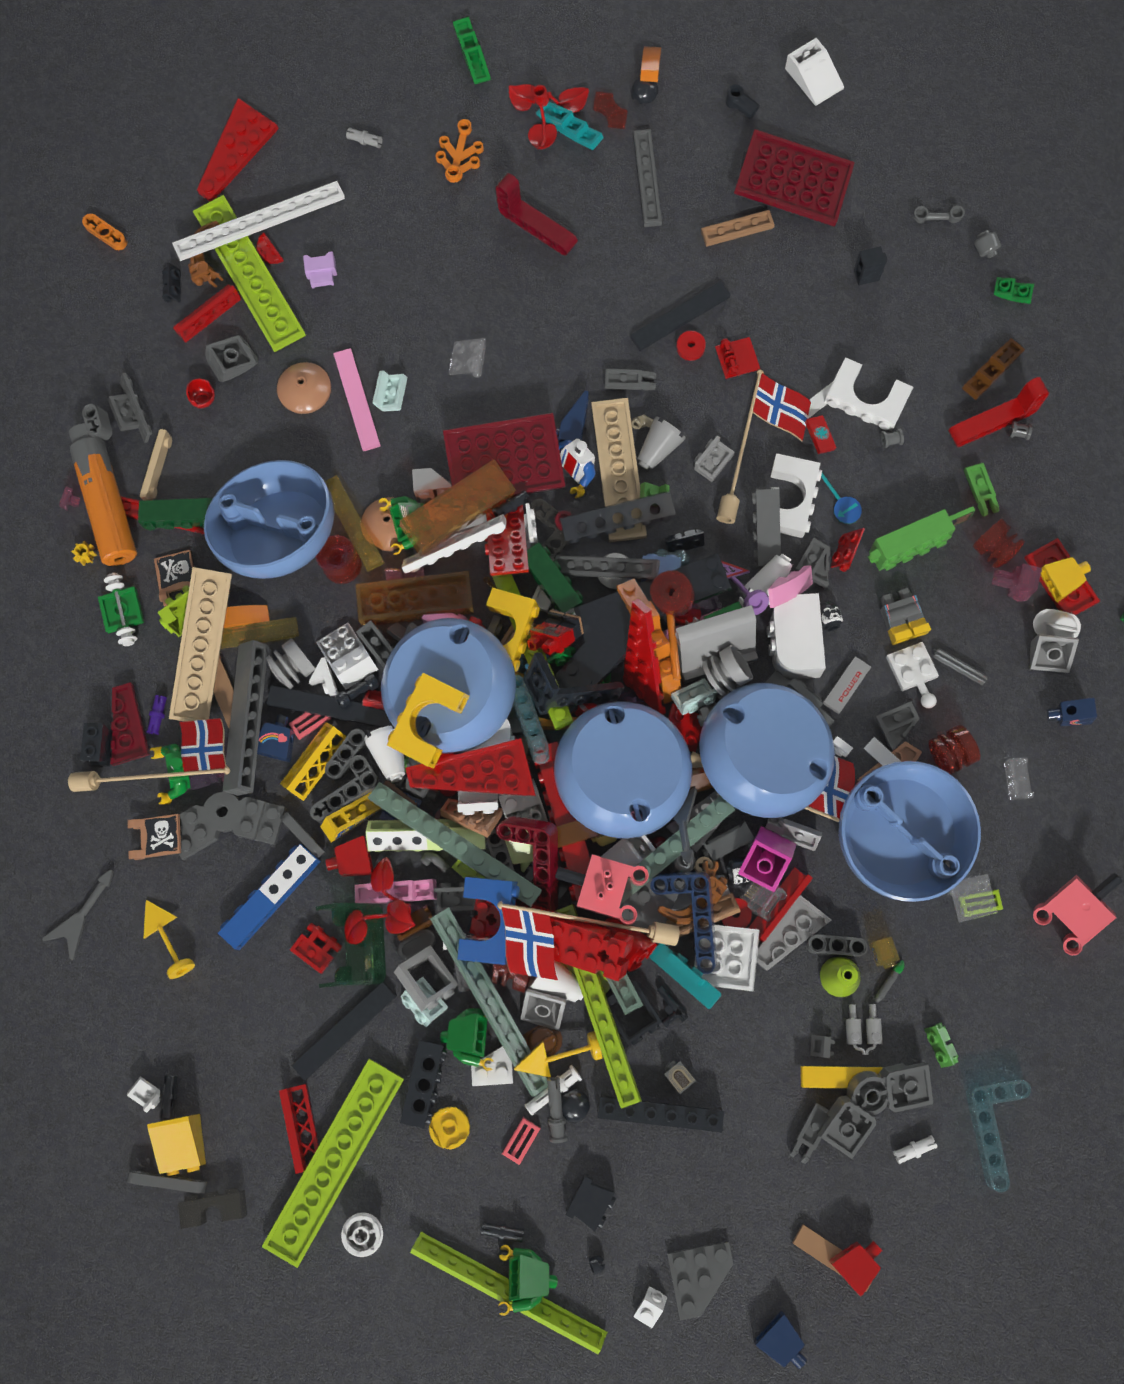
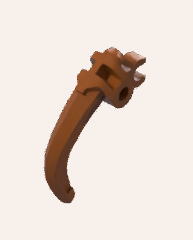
M217 221L208 223L198 228L194 234L218 226L219 223ZM203 253L190 257L188 267L191 280L197 286H201L203 282L208 281L216 288L217 285L214 283V280L219 278L223 281L222 276L205 262Z
M703 860L702 868L710 876L713 904H716L728 888L726 886L727 879L723 876L718 879L715 878L719 867L718 862L713 861V867L709 869L708 861ZM702 877L699 880L701 887L706 886V881ZM697 899V903L699 906H707L706 899ZM692 903L681 911H675L664 906L657 908L659 913L676 924L688 925L693 923Z

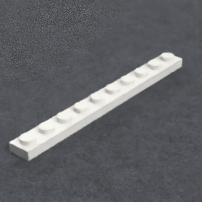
M335 181L178 240L172 244L180 261L343 200L345 199L338 182Z

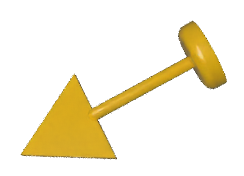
M146 900L144 939L157 930L159 931L175 962L168 968L167 975L169 979L181 977L191 971L195 964L191 959L179 961L163 929V926L177 917Z
M595 1031L587 1034V1046L546 1057L542 1041L513 1069L551 1077L548 1062L590 1050L594 1060L602 1059V1052Z

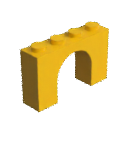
M492 587L486 606L492 612L513 618L516 623V631L513 638L503 646L512 660L515 672H517L520 667L519 659L526 650V640L531 635L530 630L533 628L534 618H537L540 608L535 599Z
M422 673L415 682L413 693L406 700L404 711L397 718L395 729L388 736L387 746L427 767L434 768L443 750L424 741L419 736L416 730L417 716L425 706L434 703L441 704L461 714L470 696Z

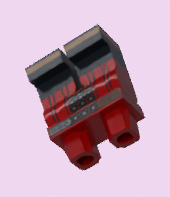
M551 609L547 613L548 618L542 624H538L530 630L531 638L527 640L529 650L536 651L538 648H541L548 655L554 652L561 654L564 652V648L568 647L584 633L581 616L565 614L564 612Z

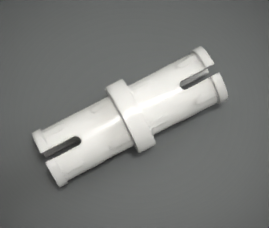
M930 1135L920 1141H912L909 1143L910 1145L893 1151L898 1164H901L914 1157L919 1158L921 1154L936 1149L937 1144L934 1143L935 1140Z

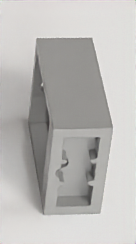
M431 945L398 965L394 971L421 1012L426 1008L431 1010L439 1004L438 1000L442 998L446 1000L451 997L458 985ZM427 960L446 985V987L428 999L409 973Z

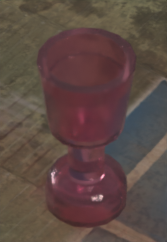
M421 566L416 572L410 571L406 574L402 568H385L387 586L404 583V579L417 578L418 582H425L424 566Z

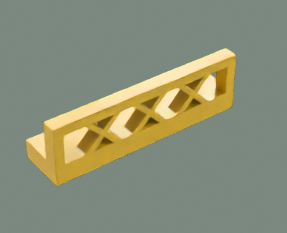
M326 722L281 781L280 785L304 801L325 773L326 764L347 736ZM336 734L343 738L338 745L332 746V739ZM329 751L328 759L321 762L320 755L322 752ZM317 766V774L309 777L308 771L310 768ZM305 782L306 788L302 794L295 791L299 783Z

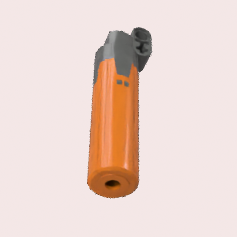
M87 404L82 412L85 423L75 425L69 430L72 442L70 453L101 562L107 566L124 565L132 561L137 556V552L104 442L112 436V428L108 414L104 409L94 404Z

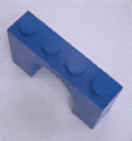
M465 877L463 898L482 899L493 903L500 913L501 923L498 932L489 940L459 939L457 960L507 965L505 925L502 910L498 908L497 904L502 901L503 904L516 905V898L519 897L520 888L517 886L518 881Z

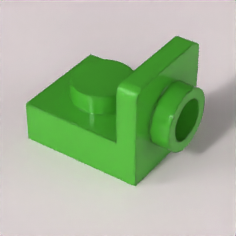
M646 482L640 484V498L669 491V485L667 484L660 487Z

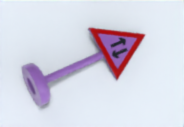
M721 561L728 579H731L746 595L743 607L752 605L755 615L762 613L769 604V596L762 590L749 592L736 578L737 576L750 573V571Z

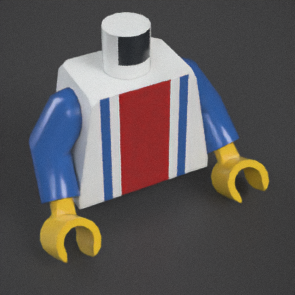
M579 439L574 441L565 440L558 444L562 467L580 484L570 489V494L577 492L575 498H579L584 495V487L587 488L596 474L594 468L595 456L587 448V444Z

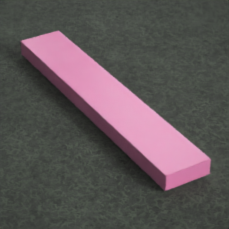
M349 348L333 353L362 450L364 452L380 447L381 445L352 350Z

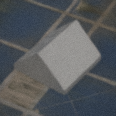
M1038 634L1031 641L1030 669L1069 673L1079 639Z
M527 988L520 1020L559 1031L567 999Z

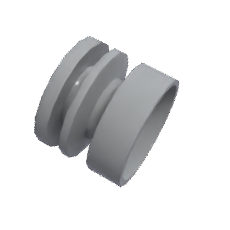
M292 638L282 645L285 652L283 656L275 650L273 653L278 658L276 661L270 655L266 657L271 671L289 689L294 687L289 680L291 677L297 683L300 682L297 676L298 672L307 677L315 671V667Z
M732 644L720 651L721 660L714 655L710 657L711 660L707 659L702 662L709 682L723 697L729 693V690L733 691L736 689L735 682L742 686L753 679L748 663Z

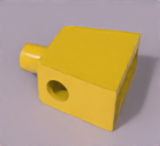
M1071 557L1046 564L1038 572L1055 601L1059 602L1086 581L1084 574L1090 572L1091 568L1088 562L1084 561L1077 564L1076 560Z

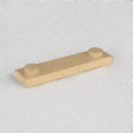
M160 429L140 492V497L143 501L156 498L157 485L168 448L172 445V437L163 429Z

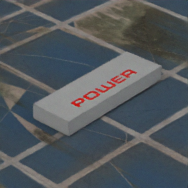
M855 656L823 704L839 714L871 666Z

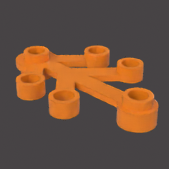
M462 119L458 122L457 126L460 135L456 150L450 143L449 137L441 136L439 139L440 146L446 149L453 158V164L451 165L446 159L444 151H438L435 155L436 161L446 169V179L452 183L460 181L463 173L467 170L480 167V159L477 156L471 157L468 162L460 166L461 161L474 153L481 154L484 151L481 141L474 142L471 147L464 150L466 138L472 131L471 122L467 119Z

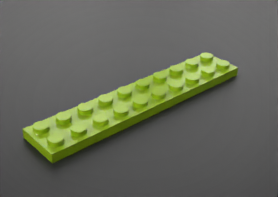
M224 195L193 211L201 227L214 221L221 225L237 219ZM248 236L214 248L274 352L306 336Z
M370 1058L368 1059L263 1243L262 1247L296 1268L299 1267L404 1078Z

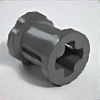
M1012 421L1009 437L1013 438L1016 436L1029 440L1032 434V424L1024 425Z
M901 428L892 432H881L883 448L894 444L903 445L904 435Z

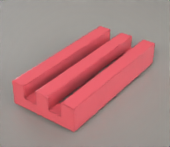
M304 713L288 724L297 738L301 740L332 718L325 716L301 733L299 731L322 716L315 715L296 728L295 725L312 715Z
M523 1117L502 1154L520 1165L541 1128ZM525 1123L528 1125L512 1154L508 1153ZM533 1128L535 1131L517 1159L515 1157L530 1129Z

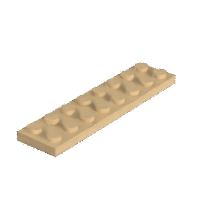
M628 398L591 402L604 504L609 506L640 498V483ZM634 508L631 511L632 518L636 519L640 516L638 508ZM615 513L613 521L615 523L621 522V513ZM642 522L635 524L634 528L624 530V527L616 529L617 532L608 534L609 542L647 538L646 527L642 525Z
M196 567L192 568L169 719L196 721L207 720L210 717L231 586V573Z

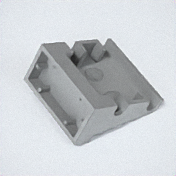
M752 605L676 628L675 636L678 646L680 674L684 684L707 677L702 662L707 659L711 660L710 657L714 655L721 660L720 651L731 644L739 650L748 664L757 662L756 617Z

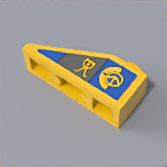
M371 792L325 817L320 827L331 842L347 834L382 809L368 799Z

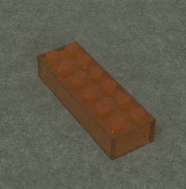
M493 459L401 519L399 526L419 555L423 556L493 508L505 502L507 498H511L516 489L495 459Z
M469 571L356 584L358 619L362 627L370 620L375 625L422 620L423 615L474 614Z

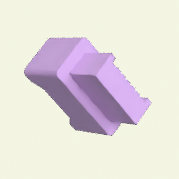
M328 252L325 256L312 258L308 255L303 256L305 274L307 279H310L312 288L334 285L333 276L337 275L333 252Z

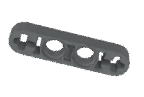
M129 1171L127 1183L193 1193H206L207 1181L143 1171Z

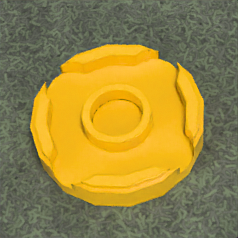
M448 1106L438 1110L433 1115L432 1122L429 1125L431 1139L442 1148L453 1149L459 1147L466 1141L470 1132L468 1117L457 1107Z

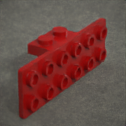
M509 497L485 500L487 521L496 518L492 509L503 504ZM521 505L515 512H509L504 515L507 522L503 532L491 534L485 539V542H488V544H485L486 555H489L491 576L529 572L523 505Z

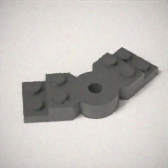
M227 792L215 793L207 799L203 807L195 805L180 814L181 853L179 855L182 860H185L219 839L220 832L232 830L239 837L276 845L282 826L280 818L285 814L286 807L249 797L239 800L236 796ZM223 808H227L228 812L226 816L221 817V810Z
M922 1062L905 1066L901 1063L883 1067L879 1074L872 1071L858 1073L849 1082L847 1095L838 1097L828 1111L829 1119L818 1135L852 1159L876 1126L874 1115L879 1114L886 1107L893 1112H900L933 1104L929 1064Z

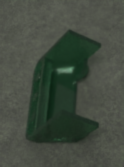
M332 903L316 906V911H332L333 923L339 927H345L348 916L355 910L362 911L363 917L366 915L383 914L381 906L377 903ZM383 918L367 919L365 921L367 923V933L364 940L359 944L348 943L345 938L346 966L339 967L335 971V982L319 984V988L380 984L385 980L386 964Z

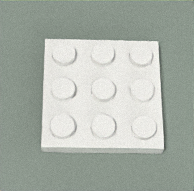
M714 925L717 965L713 972L703 974L702 977L714 987L754 992L760 930ZM703 938L700 940L703 947H710L711 944L708 939ZM695 955V964H694L695 967H697L696 955ZM709 959L702 960L704 967H712V962Z

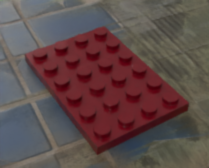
M754 129L734 194L835 227L855 162Z
M553 413L443 430L455 505L515 496L522 491L533 493L565 487Z

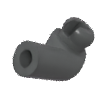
M431 852L424 853V856L420 859L426 866L430 862L434 863L443 873L450 866L440 855Z

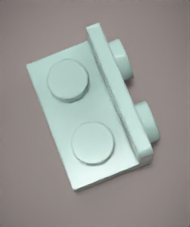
M424 977L416 981L427 999L436 993ZM406 990L401 995L404 1006L411 1009L415 1014L417 1022L425 1027L429 1026L433 1020L448 1008L444 1001L440 999L436 1007L431 1010L426 1008L421 1012Z

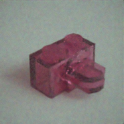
M1023 563L1020 567L1016 566L1012 572L998 569L994 571L991 583L1009 588L1007 596L1013 597L1014 600L1027 601L1038 589L1042 568Z

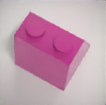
M761 826L738 874L775 892L792 860L797 844Z

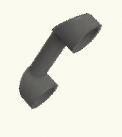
M956 205L951 208L950 212L929 213L926 207L919 206L915 209L913 217L920 224L924 223L925 220H948L951 223H957L963 218L965 211L963 207Z

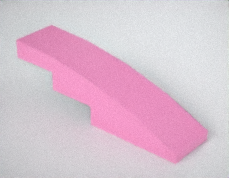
M803 566L800 571H791L787 577H779L768 589L770 608L777 607L797 597V594L803 593L813 584L811 566Z
M436 879L393 882L392 887L386 890L390 895L404 902L437 899V892H434ZM371 883L355 885V905L393 902V900L383 895L382 891L375 892Z

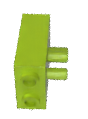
M188 585L182 588L183 595L178 593L174 601L170 597L165 600L167 606L157 612L161 617L159 621L162 626L171 634L175 633L178 637L182 635L189 593Z

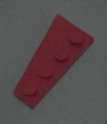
M130 682L113 687V722H111L112 758L110 765L115 766L148 756L150 753L133 684Z

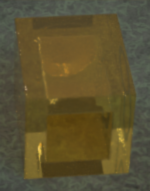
M892 936L869 943L877 967L882 965L884 969L895 966V961L900 960Z

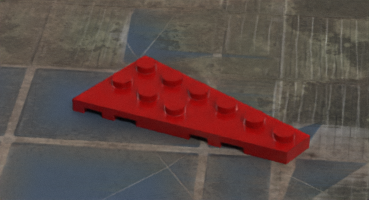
M238 98L197 188L198 193L210 202L215 200L279 129L277 124Z
M638 598L632 601L623 681L627 687H630L636 693L638 698L663 715L666 713V710L661 704L664 695L659 689V684L662 682L659 660L654 655V649L657 646L651 634L654 631L652 611Z
M521 738L438 759L434 768L427 767L422 763L406 767L411 788L536 796Z

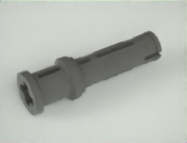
M551 1077L547 1079L550 1107L548 1125H550L551 1132L549 1142L563 1143L568 1138L565 1135L564 1127L566 1118L562 1114L560 1078Z

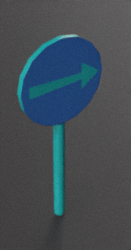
M822 473L821 478L838 500L834 506L835 517L844 524L856 522L862 513L860 503L852 497L840 498Z

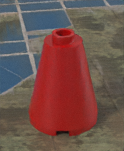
M611 917L605 920L606 922L623 924L620 920ZM602 925L611 929L612 935L622 932L634 936L632 950L625 956L626 959H629L627 968L629 972L639 968L642 965L641 961L644 958L648 959L657 946L655 942H651L650 937L642 932Z

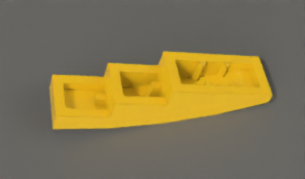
M801 1066V1087L847 1088L851 1079L858 1073L872 1071L879 1074L883 1067Z

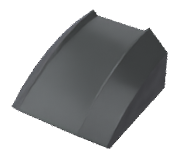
M239 335L206 345L205 356L207 363L220 382L237 377L258 364V358Z

